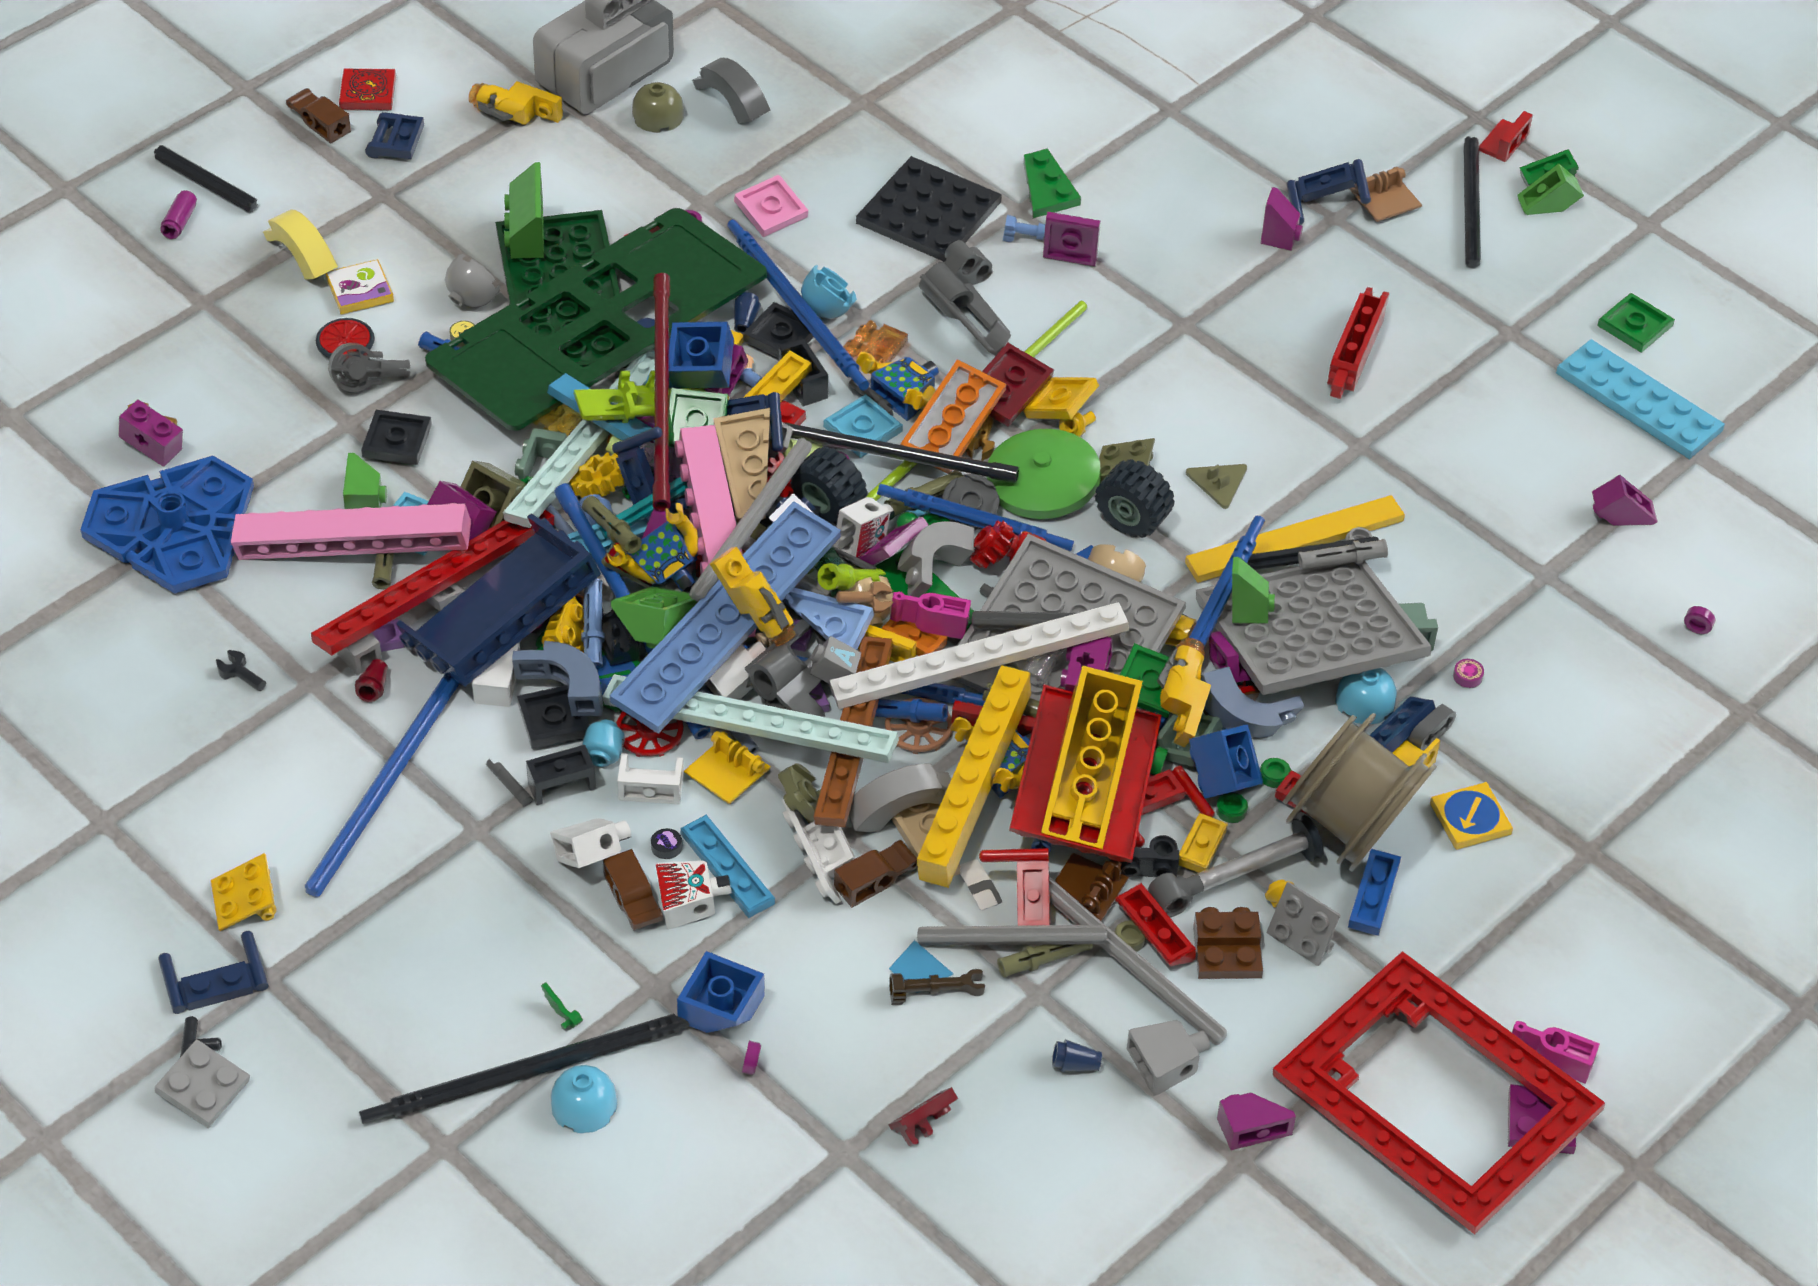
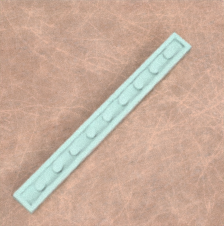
M651 349L632 361L624 370L630 371V381H634L635 385H646L650 371L655 370V349ZM619 377L609 389H618ZM582 419L504 510V520L530 528L532 525L527 516L532 513L539 518L556 498L554 494L556 487L568 483L578 472L579 467L589 459L610 433L594 422Z
M613 675L603 695L604 705L616 707L610 703V695L627 677ZM699 691L672 718L889 763L899 741L898 732Z

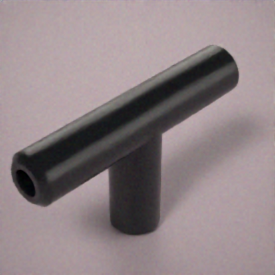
M194 1016L185 1018L180 1057L196 1040L198 1019ZM219 1037L197 1039L214 1051H220L222 1048V1041Z

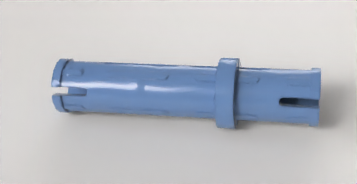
M597 578L584 588V632L581 633L584 653L591 659L596 669L603 666L602 643L605 641V633L602 632L603 581Z

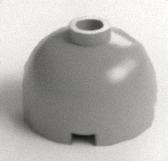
M459 254L451 262L445 276L446 287L450 292L448 295L450 300L460 307L463 304L471 308L487 305L500 292V286L494 287L492 283L495 281V278L474 259L467 262L463 260L465 255Z

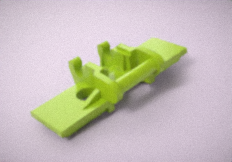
M655 370L650 371L646 385H635L634 381H630V371H621L618 389L574 390L573 394L582 419L586 421L622 420V423H628L629 420H633L635 417L654 416ZM686 388V389H685V390H694V391H703V392H705L704 388Z

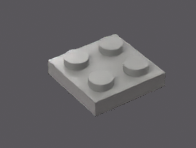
M196 1039L157 1083L155 1093L209 1128L249 1082L250 1075Z

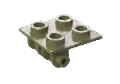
M1155 438L1102 446L1099 457L1100 483L1123 460L1133 459L1135 462L1141 461L1149 466L1154 456L1152 450Z

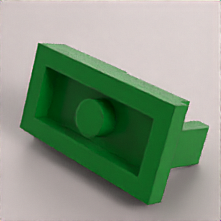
M1567 149L1519 168L1520 174L1528 187L1558 164L1574 177L1579 167L1570 150Z

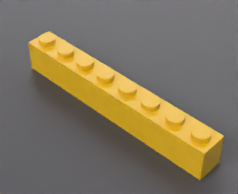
M1003 665L1000 666L917 857L919 880L949 888L993 785L994 775L1002 764L1031 696L1030 672Z

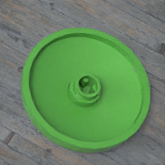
M1034 429L1016 434L1002 442L993 451L988 460L990 463L997 462L1019 467V476L1016 484L994 480L989 477L987 479L996 488L1000 500L999 505L1013 514L1026 518L1049 519L1072 513L1090 501L1100 484V461L1093 447L1081 437L1063 430Z

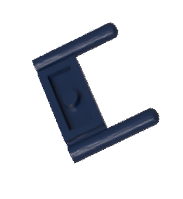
M1361 159L1354 160L1352 164L1346 162L1298 177V181L1289 180L1287 182L1290 203L1300 213L1299 225H1302L1305 221L1301 205L1302 200L1305 203L1353 188L1357 183L1361 203L1366 205L1371 202L1364 165Z
M773 392L767 396L761 394L728 401L726 416L770 408L772 450L775 452L783 450L779 393Z
M660 427L651 428L612 445L613 452L618 455L616 461L633 505L653 494L654 476L644 449H640L639 446L660 438L663 434ZM681 498L671 502L668 510L670 513H677L676 503H681L683 510L689 506L686 505L685 498Z
M244 931L241 934L248 963L245 964V961L190 975L181 978L179 982L171 955L169 953L159 955L158 960L173 1013L180 1014L187 1008L191 1011L253 994V990L264 991L269 987L256 941L251 931Z

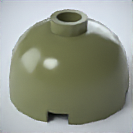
M653 82L644 85L637 91L632 102V115L635 119V124L645 131L654 133L660 132V128L669 127V131L675 129L684 118L682 97L674 87L666 83Z

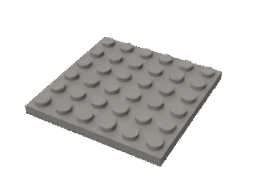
M1028 534L980 611L1080 613L1119 602L1128 620L1129 631L1107 637L1112 638V658L1109 672L1120 675L1134 643L1158 653L1160 652L1186 609V602ZM971 624L958 645L1017 629H976ZM1067 648L1003 665L1030 672V698L1040 701L1044 684L1065 690V687L1060 686L1062 670H1068L1069 662L1066 661ZM1000 666L952 679L984 693V690L988 691L986 688L987 684L994 682Z
M1364 560L1362 564L1350 562L1305 569L1304 571H1301L1300 566L1263 574L1261 576L1269 582V594H1275L1274 612H1269L1268 623H1232L1231 594L1215 625V628L1224 635L1239 654V662L1262 695L1275 694L1283 690L1304 687L1317 682L1330 681L1351 674H1360L1364 671L1381 667L1385 668L1390 665L1431 656V645ZM1216 585L1196 590V600L1202 609L1206 606Z

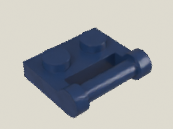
M387 112L380 113L377 118V128L372 141L366 146V155L370 158L388 156L412 159L424 128V117ZM393 126L387 143H383L387 129Z

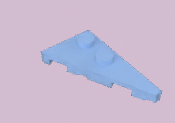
M793 588L783 599L790 608L826 640L832 636L856 650L874 617L872 607L856 603H838L836 598L798 588Z

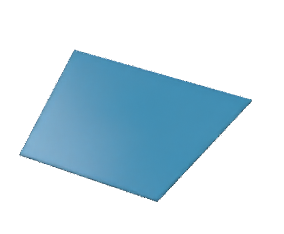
M915 940L889 968L893 973H901L904 979L929 978V975H938L939 978H945L954 974Z

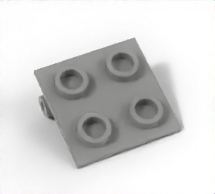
M1287 882L1266 933L1319 966L1324 953H1330L1335 943L1331 941V937L1341 915L1295 885Z

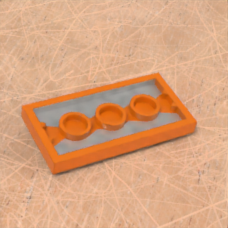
M957 359L900 445L961 457L1005 392L1006 384ZM933 466L947 474L952 472L951 469Z

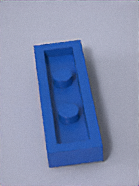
M1375 849L1370 850L1348 928L1379 936L1401 856Z

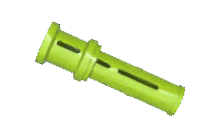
M827 563L821 566L817 577L819 585L823 589L834 590L837 588L845 591L851 589L857 581L871 577L873 582L880 581L879 575H886V573L881 569H854L848 564L837 566L833 563Z

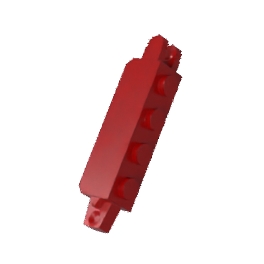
M1367 287L1364 293L1359 294L1331 360L1327 381L1328 385H1332L1331 397L1341 399L1345 389L1354 392L1384 321L1389 292L1384 291L1380 298L1373 296V288Z

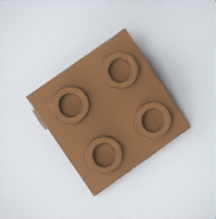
M1393 167L1387 172L1381 171L1379 174L1375 173L1367 177L1371 202L1362 205L1377 222L1422 207L1419 200L1402 182V179L1406 176L1403 168ZM1356 183L1355 187L1350 188V191L1361 202Z

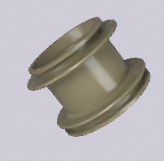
M1372 713L1360 727L1354 723L1357 717L1353 714L1324 747L1283 800L1285 805L1290 801L1297 805L1286 819L1287 824H1290L1303 810L1346 844L1345 851L1336 862L1341 864L1344 859H1347L1352 863L1349 868L1351 872H1353L1437 767L1433 763L1428 768L1422 763L1427 757L1426 753H1423L1414 765L1408 766L1367 734L1365 731L1375 719V713Z

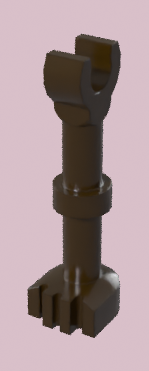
M972 969L960 977L939 978L938 975H929V978L904 979L901 973H890L889 991L891 1005H902L906 1002V992L929 991L930 994H939L940 990H961L973 996H981L984 994L985 984H975L973 981H981L983 971Z

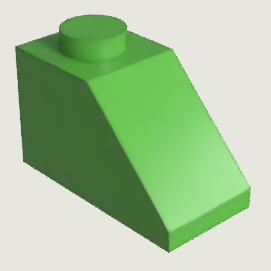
M1558 164L1517 196L1524 213L1533 215L1563 212L1581 199L1584 194L1577 178Z
M348 452L343 489L345 509L381 508V504L387 502V486H382L380 473L355 453Z
M1233 557L1232 623H1268L1269 612H1274L1275 594H1269V582L1240 557Z

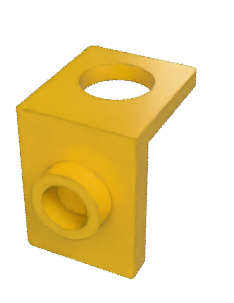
M1436 738L1424 751L1405 740L1393 754L1405 764L1411 766L1416 763L1423 753H1426L1427 757L1422 763L1430 768L1433 763H1436L1440 740Z

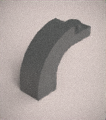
M719 58L700 68V76L692 80L696 90L708 87L718 90L728 101L738 123L750 122L771 111L763 92L753 77L740 64L729 58Z

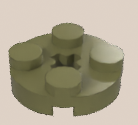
M795 763L778 774V778L787 793L783 796V799L789 809L792 811L797 809L810 824L814 821V813L821 789L817 791L812 784L816 779L811 772L801 764Z

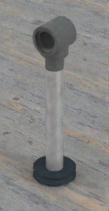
M1303 815L1301 820L1297 818L1293 820V835L1187 878H1184L1182 875L1176 877L1173 873L1162 874L1150 883L1148 891L1168 916L1174 917L1186 910L1193 899V895L1298 852H1301L1310 862L1315 860V856L1322 858L1324 854L1322 839L1313 821L1308 816Z

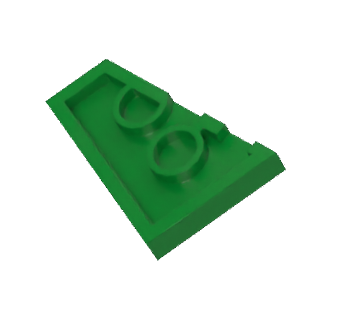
M1048 148L1024 154L1023 164L1029 188V200L1032 206L1033 219L1047 215V212L1055 213L1081 205V196Z

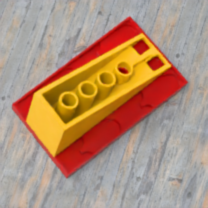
M1082 666L1073 692L1043 685L1012 814L1010 832L1023 837L1041 839L1053 845L1075 848L1084 853L1098 854L1114 861L1132 862L1162 716L1136 709L1143 681Z

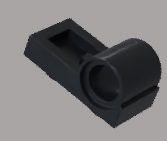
M1159 835L1150 841L1149 848L1135 847L1132 862H1120L1121 874L1127 877L1157 878L1162 874L1173 873L1177 877L1179 850L1176 841L1169 836Z

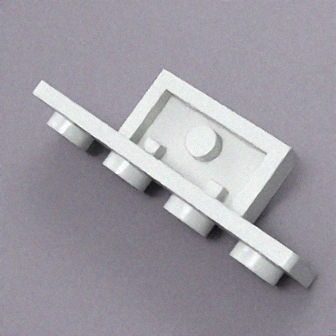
M782 799L786 808L782 812L789 826L791 828L795 827L797 831L793 835L797 845L802 851L806 850L808 856L804 860L811 873H816L819 880L815 881L819 892L824 898L829 896L835 904L841 902L831 878L834 877L835 869L855 859L841 827L815 825L814 821L806 826L800 812L797 809L795 811L789 809L784 799Z

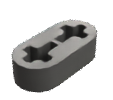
M1444 704L1439 705L1413 729L1409 742L1424 751L1436 738H1440L1451 727L1456 718V712Z

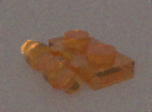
M869 320L865 325H861L856 330V336L848 340L843 347L852 358L856 357V360L860 352H867L875 358V361L888 363L895 358L908 342V334L886 324L877 330L876 323Z

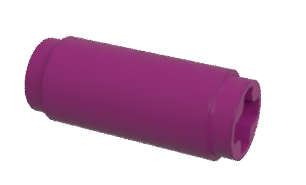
M183 190L175 197L161 223L160 231L166 238L175 239L182 233L196 207L197 198L192 192Z

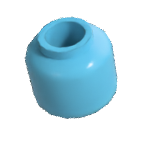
M601 720V722L590 724L586 730L582 745H586L593 765L607 767L617 762L624 746L625 734L611 720Z

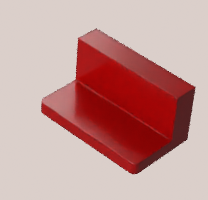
M1523 111L1514 123L1502 119L1479 145V151L1506 162L1529 135L1533 114Z

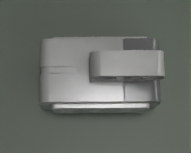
M585 0L536 31L533 37L535 80L553 94L562 97L563 101L579 112L587 115L671 61L674 53L673 13L655 0Z

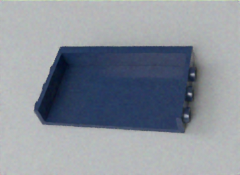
M532 513L529 514L527 518L535 534L419 629L414 631L403 621L399 620L396 622L397 627L402 633L399 639L409 650L414 648L423 661L427 662L430 660L440 674L446 672L465 687L599 577L601 572L586 548L579 541H571L563 530H555L545 518L541 520Z

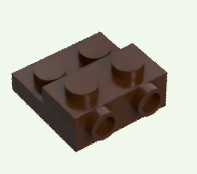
M1206 907L1201 912H1195L1193 932L1198 979L1262 978L1263 965L1260 948L1261 929L1259 912H1251L1247 907H1237L1232 912H1219L1215 907Z

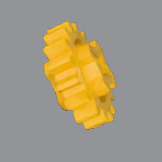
M607 452L602 457L599 454L590 457L584 465L579 467L578 472L569 481L576 496L580 495L581 499L593 494H600L603 497L610 494V492L616 491V486H623L624 479L616 461L618 455L614 453L611 456L610 452Z

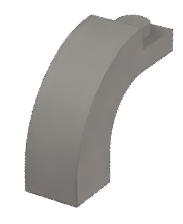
M937 522L925 527L902 552L898 563V570L907 572L905 582L908 584V596L919 598L932 586L933 560H942L957 566L962 565L974 552L973 527L956 522Z
M931 763L902 767L876 778L861 788L853 797L849 818L855 831L880 832L891 818L911 806L924 803L941 804L951 777L948 772H935Z

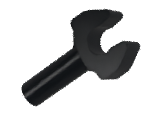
M236 650L227 651L228 659L233 664H225L220 659H216L218 673L224 680L238 676L258 691H262L265 688L266 681L244 667L246 665V658L242 652Z

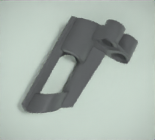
M957 240L946 249L945 262L936 263L925 274L920 276L919 287L945 316L960 320L984 348L996 356L1006 345L1011 334L1000 318L973 287L974 284L983 282L993 273L992 263L977 247L969 248L964 241ZM968 307L990 331L986 337L959 308Z
M802 618L749 663L745 670L749 673L750 681L755 691L765 699V705L825 717L823 709L809 695L821 681L820 678L810 674L814 661L810 660L811 656L806 661H802L795 655L790 646L812 627ZM813 628L817 643L823 645L826 639Z

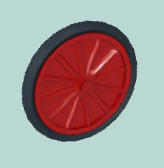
M339 318L321 327L315 341L319 352L330 359L334 350L346 343H359L370 350L374 344L375 337L373 330L367 323L354 318Z

